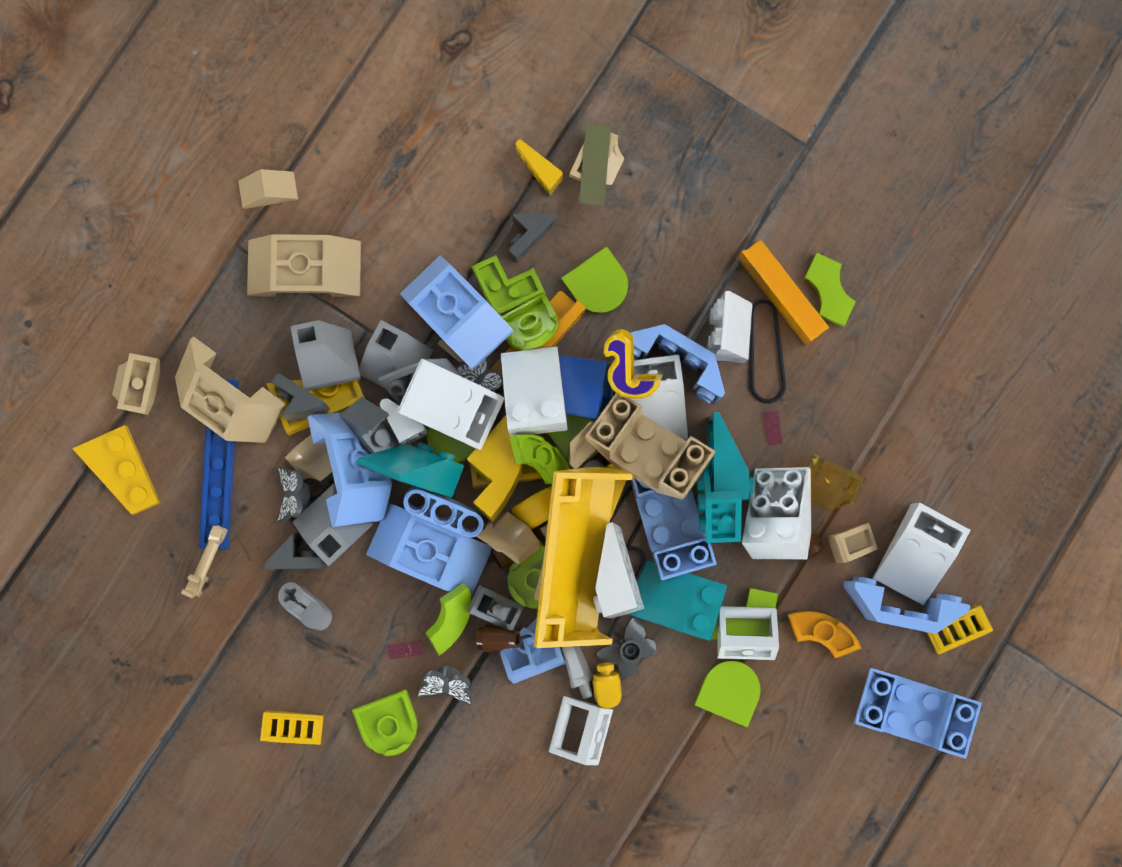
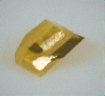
M813 454L807 466L811 469V502L833 512L845 504H855L866 477Z

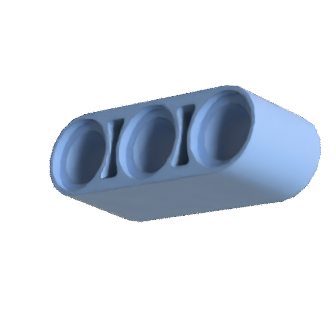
M412 486L405 493L404 507L407 512L470 538L480 534L483 529L481 513L471 506L417 486ZM412 494H421L425 498V503L420 507L411 505L409 497ZM448 505L452 510L451 515L447 518L439 517L435 511L438 506ZM467 516H474L478 520V525L473 529H467L462 524L463 519Z

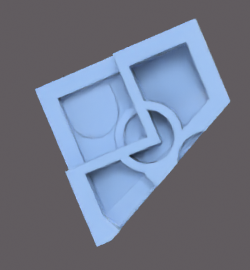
M537 617L527 628L523 627L520 631L521 643L518 648L504 649L500 652L508 679L513 684L566 664L561 647H534Z

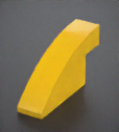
M506 416L488 434L482 449H475L467 458L468 465L490 483L473 503L475 508L492 523L505 508L515 491L524 468V464H516L509 439L510 434Z

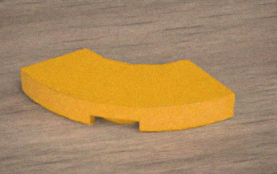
M798 611L787 614L798 642L806 640L820 642L830 650L834 658L862 649L852 631L845 624L830 615L816 611Z

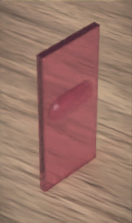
M779 411L765 412L768 445L782 444Z
M421 640L387 645L389 660L423 655Z

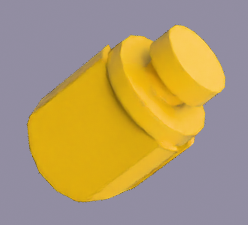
M611 662L597 664L598 673H595L592 679L595 701L599 706L608 709L617 706L622 696L620 676L618 672L613 671L614 663Z

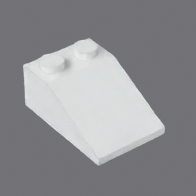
M558 347L501 353L504 399L510 436L568 430Z
M613 522L608 523L606 526L595 588L597 596L593 597L597 612L602 613L603 617L616 618L645 609L621 527Z

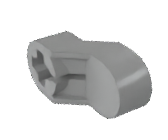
M289 582L281 587L278 594L280 604L306 627L321 631L330 625L332 620L330 609L304 586Z

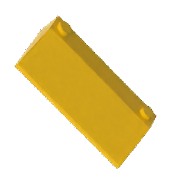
M585 467L554 471L534 647L612 645V638L599 632L597 628L599 613L596 610L593 597L597 596L595 588L606 526L610 523L615 480H632L633 474L614 467Z

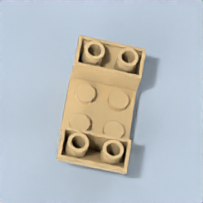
M271 234L248 240L247 296L276 297V293H329L332 297H360L361 241L332 235Z
M192 337L175 376L181 408L226 441L266 443L286 403L264 387L258 390L252 397L246 396L210 369L217 353L195 337Z
M617 393L585 436L617 468L633 474V478L657 493L683 500L716 452L690 436L688 441L683 440L644 416L640 404Z

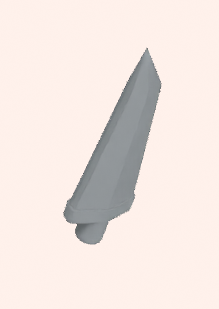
M580 646L562 647L571 687H579L583 699L593 696L589 684L593 679V672H591Z

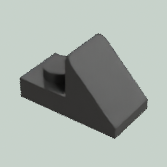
M513 214L512 220L525 234L519 233L509 243L511 248L508 250L509 256L518 263L556 224V217L552 214Z
M277 373L271 381L278 389L276 394L290 402L282 414V417L287 422L307 419L309 415L327 414L330 408L324 401L283 375Z
M363 397L359 398L340 414V417L370 454L392 448L399 442L395 434L384 422L389 414Z
M292 534L264 563V569L326 568V563L314 551H301V557H298L297 534Z
M479 585L467 612L502 628L513 630L524 606L485 586Z

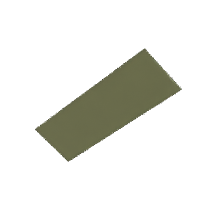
M586 123L579 203L604 205L611 126Z

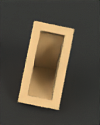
M260 169L238 181L243 209L298 200L294 172Z
M869 523L827 536L836 563H846L878 550Z

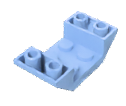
M441 255L400 293L409 305L472 370L514 331Z
M665 324L631 332L634 339V360H638V358L645 359L655 342L659 344L658 349L669 356L676 354L683 358L682 363L690 369L697 371L699 368L703 370L691 389L696 392V398L706 404H710L711 401L716 404L722 399L725 391L713 352Z
M341 413L309 415L307 418L313 444L326 443L337 494L326 499L332 528L384 520L392 488L391 477L357 464L359 457L369 455L370 453L340 417Z
M632 477L631 482L636 505L660 579L665 580L717 565L711 543H706L704 531H699V512L692 488L683 500L657 493Z
M388 503L384 520L380 521L366 555L449 592L464 582L469 588L472 597L492 547L407 512V510Z
M853 576V581H844L843 587L863 617L870 621L936 634L970 611V605L961 603L962 597L937 593L936 598H928L926 601L924 613L905 610L904 615H900L901 609L881 605L884 587L876 586L877 580Z
M870 668L854 724L896 735L966 759L982 703Z

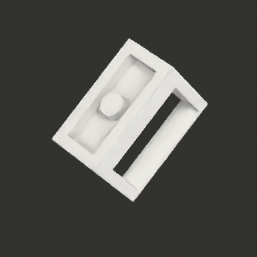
M386 398L381 400V409L389 414L387 420L400 444L406 443L410 445L427 436L429 432L424 424L398 413L399 405Z
M721 606L718 614V658L775 660L779 649L777 609ZM726 618L769 619V637L726 635Z
M563 696L548 752L584 765H599L613 709L603 708L597 704ZM572 706L589 711L578 753L561 748Z

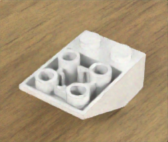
M725 291L721 298L717 299V302L714 303L713 308L710 309L709 325H714V330L711 336L708 337L707 349L715 354L716 361L745 363L749 357L752 303L730 291Z
M679 355L634 360V374H662L663 376L659 388L651 396L632 400L642 406V414L683 440L688 441L684 386Z
M421 358L397 412L481 450L504 401V397Z
M809 467L755 468L753 477L754 492L750 494L742 544L752 559H807L811 538V469Z
M912 503L879 564L873 579L924 605L958 556L971 530L921 503Z

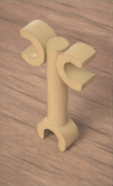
M219 525L213 526L209 534V542L194 575L190 574L188 576L189 582L186 588L182 590V595L191 599L195 595L198 597L202 595V587L209 579L206 574L219 545L227 535L228 529Z

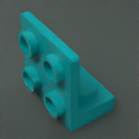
M707 464L697 479V490L702 491L697 495L698 512H703V514H699V531H705L706 543L741 542V490L711 492Z

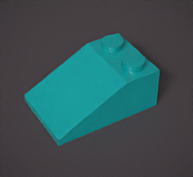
M713 412L707 417V446L716 451L708 463L711 492L741 490L742 501L749 500V494L754 492V479L749 477V470L720 412Z
M420 442L417 447L405 443L359 457L357 460V464L383 475L451 498L464 468V465L454 462V455L439 450L437 455L433 454L435 448Z
M646 560L637 581L645 609L629 613V615L711 641L727 585L689 573L661 580L655 563Z

